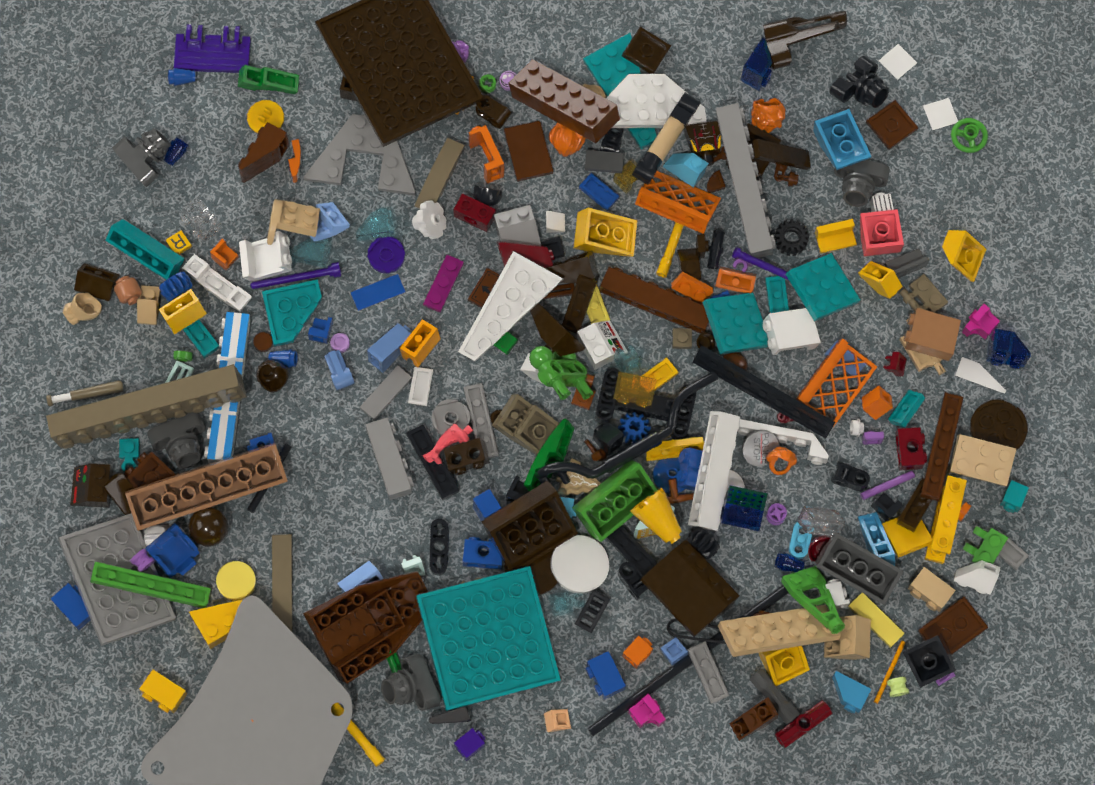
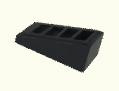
M593 590L575 625L592 634L611 598ZM596 597L603 601V605L593 601V598ZM592 604L598 607L600 611L593 610L589 605ZM586 611L596 615V618L593 619L586 615ZM582 618L592 622V626L582 622Z
M466 706L446 711L428 719L429 723L432 724L471 721Z

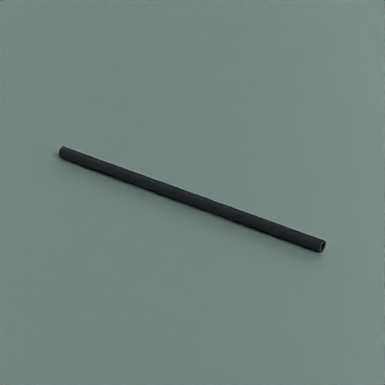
M782 585L739 618L750 617L759 613V611H765L789 592ZM718 632L716 635L710 638L713 640L724 641L721 632ZM706 642L709 650H712L714 647L720 644ZM689 654L587 729L590 734L594 736L629 711L631 707L636 705L647 694H652L693 664Z

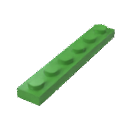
M99 562L94 563L90 580L91 583L200 608H207L211 590L208 587Z

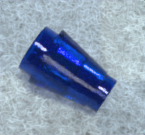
M177 137L174 141H171V146L168 148L163 159L171 166L188 151L187 147L189 145Z
M786 552L778 553L775 560V568H779V571L798 572L804 570V561Z

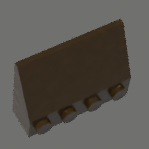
M548 481L481 521L509 571L526 567L578 534L557 490Z
M687 539L674 548L641 578L642 583L693 637L727 611L740 597Z

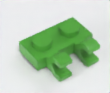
M976 526L973 533L983 538V543L977 549L966 542L963 550L974 556L972 560L974 563L983 560L993 564L1009 537L993 528L987 532Z

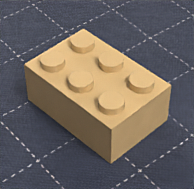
M958 434L948 472L1007 486L1016 448Z

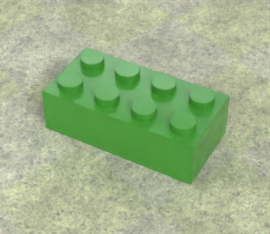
M632 460L574 505L572 509L591 537L602 542L633 516L630 511L646 497L653 495L657 488L642 466Z

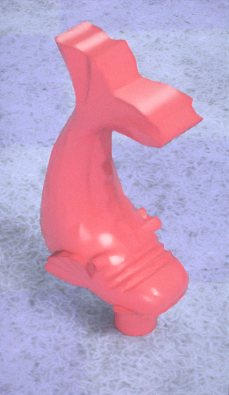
M453 424L439 438L435 447L427 454L422 455L423 458L429 463L435 461L438 465L442 464V460L439 457L440 452L453 443L469 441L468 435L473 432V429L468 425L462 430L457 424Z

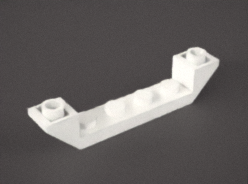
M739 420L738 434L748 436L758 430H767L773 433L780 443H787L789 441L794 442L795 445L800 447L810 445L807 460L811 461L812 464L822 465L827 463L829 455L813 433L748 420Z

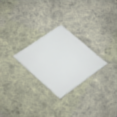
M899 44L879 60L897 80L917 64Z
M949 98L923 105L932 130L958 122Z

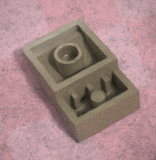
M513 394L492 426L512 441L538 455L550 434L560 423L536 405L530 404L519 394Z

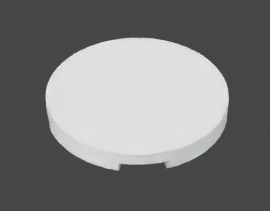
M576 535L555 548L551 557V571L556 580L561 584V587L567 591L578 594L589 593L605 581L609 572V558L599 542L588 536Z

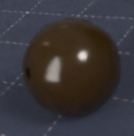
M212 507L194 512L188 524L189 535L193 541L205 547H212L221 543L227 536L229 528L228 520L224 513Z

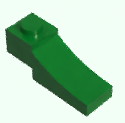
M244 65L239 70L238 87L253 91L270 90L290 94L298 92L299 75L268 67L260 69Z

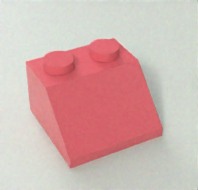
M898 209L860 214L861 244L864 256L901 252L904 242Z

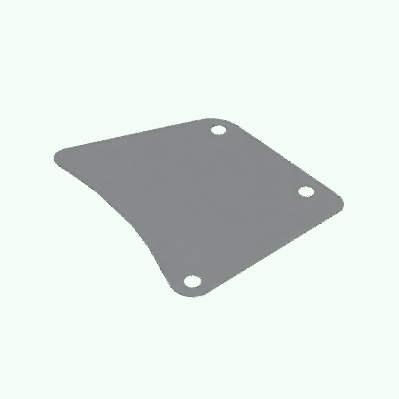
M253 595L248 596L240 603L222 651L197 696L175 725L144 757L141 765L142 775L153 785H321L350 723L353 713L351 697L341 683L260 598ZM335 703H341L344 706V712L340 716H335L331 712V707ZM156 761L164 765V771L159 775L151 771V766Z

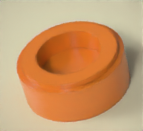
M964 502L960 509L958 518L960 522L971 508V505L967 502Z

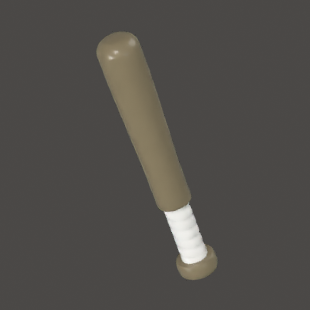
M114 381L70 391V393L57 396L47 395L46 399L48 406H53L54 403L62 401H75L122 392L124 387L122 381Z

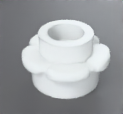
M857 418V420H851L850 435L859 437L864 432V423Z

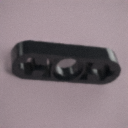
M435 519L431 523L429 566L430 571L434 575L440 576L447 570L448 524L443 519ZM438 524L445 527V529L441 530V537L445 536V539L440 537L433 539V536L437 537V529H434V527H437ZM441 542L445 548L441 552H436L433 549L434 544ZM433 555L440 557V564L444 565V567L440 568V571L433 567L437 563V557L433 558Z

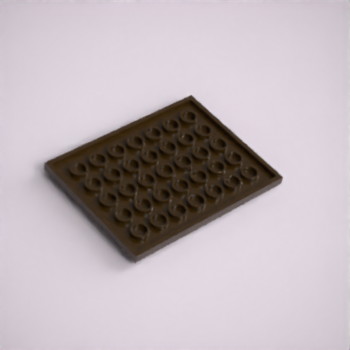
M361 0L315 21L318 31L383 147L483 101L484 97L428 0Z

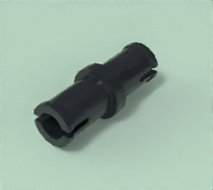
M720 230L713 231L707 264L709 269H714V267L716 270L719 269L720 256L724 250L722 245L725 232Z

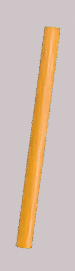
M904 641L900 642L874 699L876 704L879 703L887 681L890 679L906 642Z

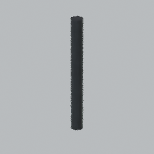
M286 443L279 453L282 463L292 448ZM268 488L257 491L247 508L249 512L254 513Z

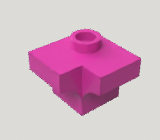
M983 304L978 311L975 309L969 316L970 321L964 327L962 333L967 337L977 334L986 340L998 326L1000 320L991 313L987 305Z
M649 694L628 711L639 728L648 723H653L659 727L666 720L660 712L659 704Z

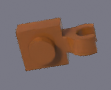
M587 374L586 382L591 389L595 376ZM576 388L571 404L589 410L596 391H593L594 394L590 395V398L583 400Z

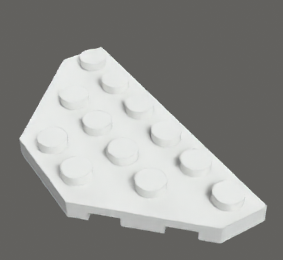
M628 74L606 98L617 104L620 120L612 128H662L686 91L665 74ZM699 105L687 125L707 122L704 106Z

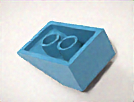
M850 109L815 121L813 132L820 147L836 170L871 158V154Z

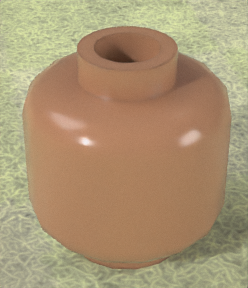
M124 276L116 281L114 292L120 303H128L129 305L137 303V299L142 295V290L137 280L133 277Z

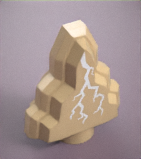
M571 458L570 462L581 465L579 461ZM567 472L570 483L566 485L563 484L560 477L557 476L556 479L557 482H560L558 494L564 496L569 494L579 495L583 492L589 494L601 484L596 478H586L574 472Z

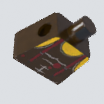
M718 121L687 125L684 129V135L691 153L708 162V166L713 165V156L720 153L721 132Z

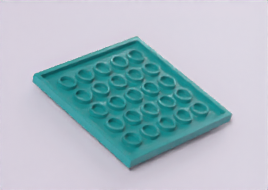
M530 566L416 595L446 711L561 681Z

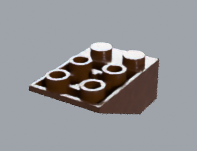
M268 122L259 129L258 138L255 143L252 142L248 148L249 153L240 160L238 165L243 183L282 159L289 147L286 131Z

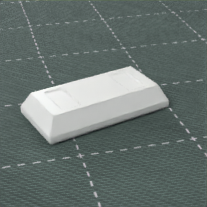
M414 367L408 399L409 404L427 406L433 369Z

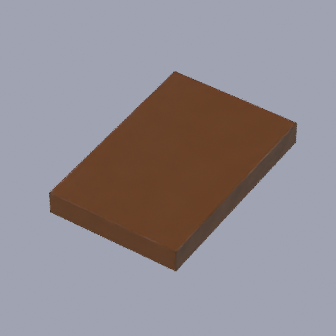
M540 121L504 128L517 182L553 174Z
M963 597L920 628L918 633L925 641L942 634L952 655L988 629V626L967 599Z

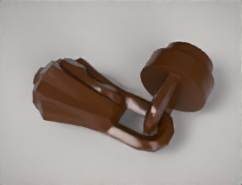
M775 163L774 179L777 182L787 181L789 187L797 186L799 175L796 172H790V175L787 176L785 173L788 166Z

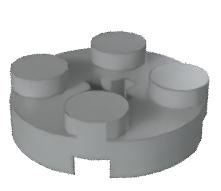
M455 399L441 401L432 413V425L440 436L453 424H457L463 430L470 423L468 408ZM449 414L456 417L453 423L445 420Z

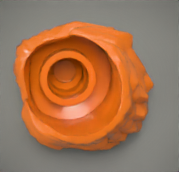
M772 98L767 102H764V99L754 101L751 110L752 124L770 133L776 127H782L786 109L778 98Z
M558 122L549 133V141L563 157L570 156L579 151L586 140L585 137Z

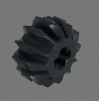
M696 527L686 538L705 559H710L720 548L715 538L702 527Z

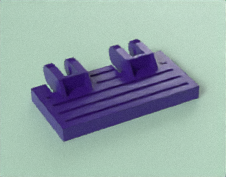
M187 24L186 39L184 34H176L174 68L199 72L239 73V70L244 65L249 66L251 38L249 36H242V44H240V26L235 27L234 41L228 40L229 26H224L223 43H221V35H205V42H203V25H198L197 39H191V24Z

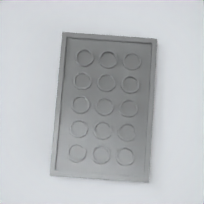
M132 513L59 537V543L101 646L175 621L176 617L169 600L90 582L95 562L138 571V567L133 565L130 560L139 551L146 548V544L140 530L137 531ZM154 564L143 572L158 576Z

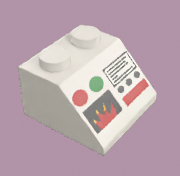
M610 320L593 323L577 331V340L585 347L583 351L594 370L628 354Z

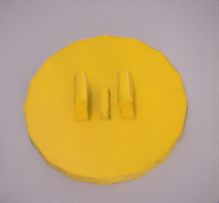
M261 100L250 107L247 113V122L255 133H258L259 129L264 127L267 122L281 128L284 122V113L276 102Z

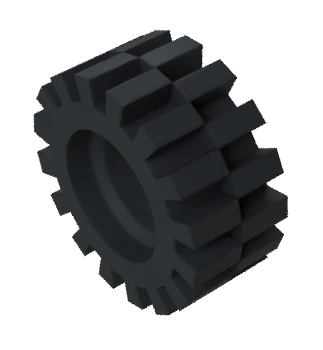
M790 219V222L786 220L783 224L781 223L776 229L774 236L776 248L780 249L782 254L784 252L787 253V256H790V254H793V256H796L797 253L801 254L809 241L808 229H805L803 223L800 225L798 220L796 223L793 222L794 219ZM788 232L796 233L799 237L798 242L795 244L787 243L784 238L785 234Z

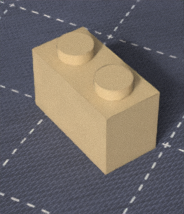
M925 567L908 588L914 598L918 600L921 598L926 602V606L930 610H937L938 612L941 611L956 591Z

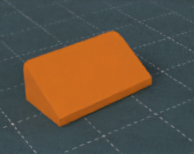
M720 266L715 287L741 293H753L756 274L743 273L739 270Z

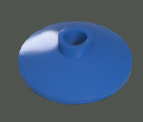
M678 458L661 459L653 470L655 485L659 489L663 488L665 493L670 494L668 480L676 479L677 473L680 470ZM675 471L676 475L670 476L669 472ZM677 483L678 493L685 490V488L678 487Z

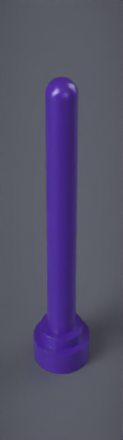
M334 262L328 268L254 281L250 286L252 289H258L327 275L337 278L341 277L339 262Z

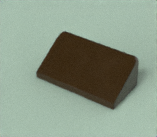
M123 473L114 474L103 488L124 515L131 514L125 491L134 489V487Z

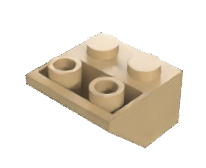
M858 615L840 617L845 624V628L840 632L839 640L824 642V658L851 660L870 658L871 619Z

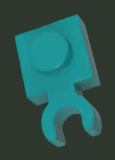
M139 438L119 439V458L125 459L121 465L122 471L125 472L127 465H132L133 468L136 466L134 459L139 457Z

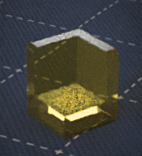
M631 161L623 167L622 173H615L613 179L625 194L632 189V184L638 180L632 176L636 166Z

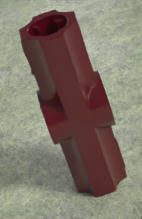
M822 700L777 732L775 737L785 749L833 713ZM799 721H807L809 727L806 729L801 728Z

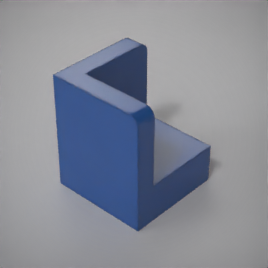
M328 317V320L315 318L312 327L309 328V340L328 344L333 325L332 317Z

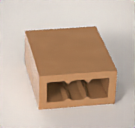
M917 308L913 314L910 313L907 324L910 325V328L904 336V341L906 342L905 349L949 361L954 354L961 320Z

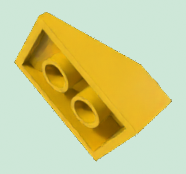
M589 207L577 212L574 248L586 252L593 251V253L633 257L638 220Z

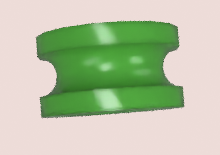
M489 74L483 75L479 82L480 89L485 93L493 92L496 88L494 76ZM486 80L492 82L490 87L485 85Z

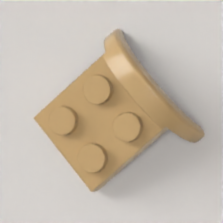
M275 199L272 205L267 244H273L276 229L316 237L320 208Z

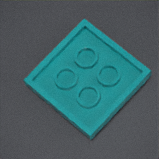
M832 253L788 270L786 273L787 278L814 322L853 306L860 301L859 296Z
M754 293L711 298L702 302L720 355L768 347V336L763 329V319Z

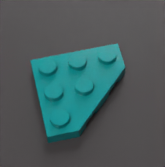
M318 279L262 291L274 347L293 343L321 302L322 296Z

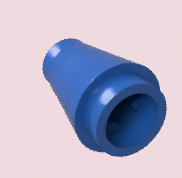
M178 68L168 70L169 85L178 86L195 82V71Z
M292 349L269 352L268 360L278 361L287 368H292L297 365L298 354Z

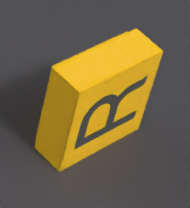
M182 230L165 240L170 249L179 255L192 247Z

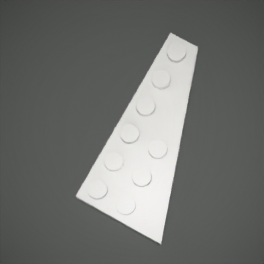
M513 251L458 352L477 361L564 279Z

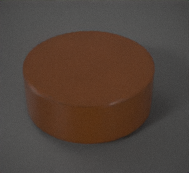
M261 332L254 337L253 343L257 351L267 352L272 348L273 340L268 333Z

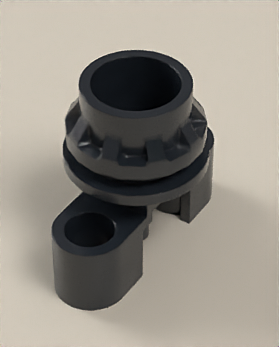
M861 56L854 63L856 71L853 74L848 73L846 81L839 77L832 84L829 93L843 103L847 102L854 95L857 102L865 106L871 105L877 108L886 100L889 88L875 74L878 70V65L866 56Z

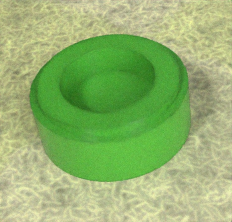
M174 351L173 359L177 361L190 362L193 358V353L187 351Z

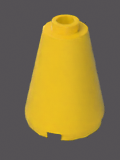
M663 488L656 490L653 495L646 497L630 510L635 517L665 543L670 541L673 544L681 538L679 534L682 530Z

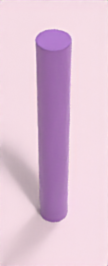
M909 471L860 493L861 498L865 500L913 479L915 474L913 471Z

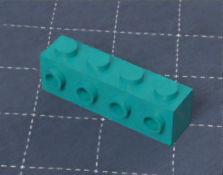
M124 219L111 226L105 240L166 280L179 273L185 259Z

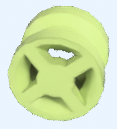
M906 677L893 678L887 681V685L891 690L889 693L890 697L903 696L909 693V689L905 684L907 682Z

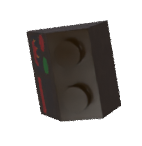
M91 463L74 467L70 505L110 508L111 497L103 486L113 476L111 465Z

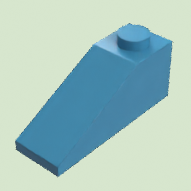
M877 512L859 516L858 520L867 550L895 566V553Z

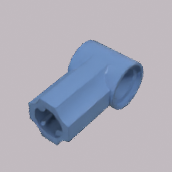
M340 350L331 351L324 356L336 390L355 384Z

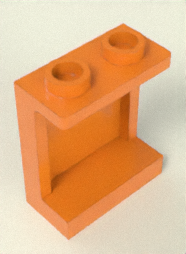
M487 126L472 128L469 132L470 149L481 145L489 161L484 164V179L488 184L503 178L504 162Z

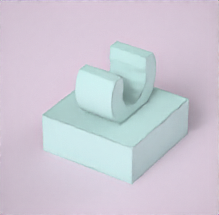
M413 555L411 560L406 561V559H403L401 564L404 574L418 571L420 576L426 575L420 557Z

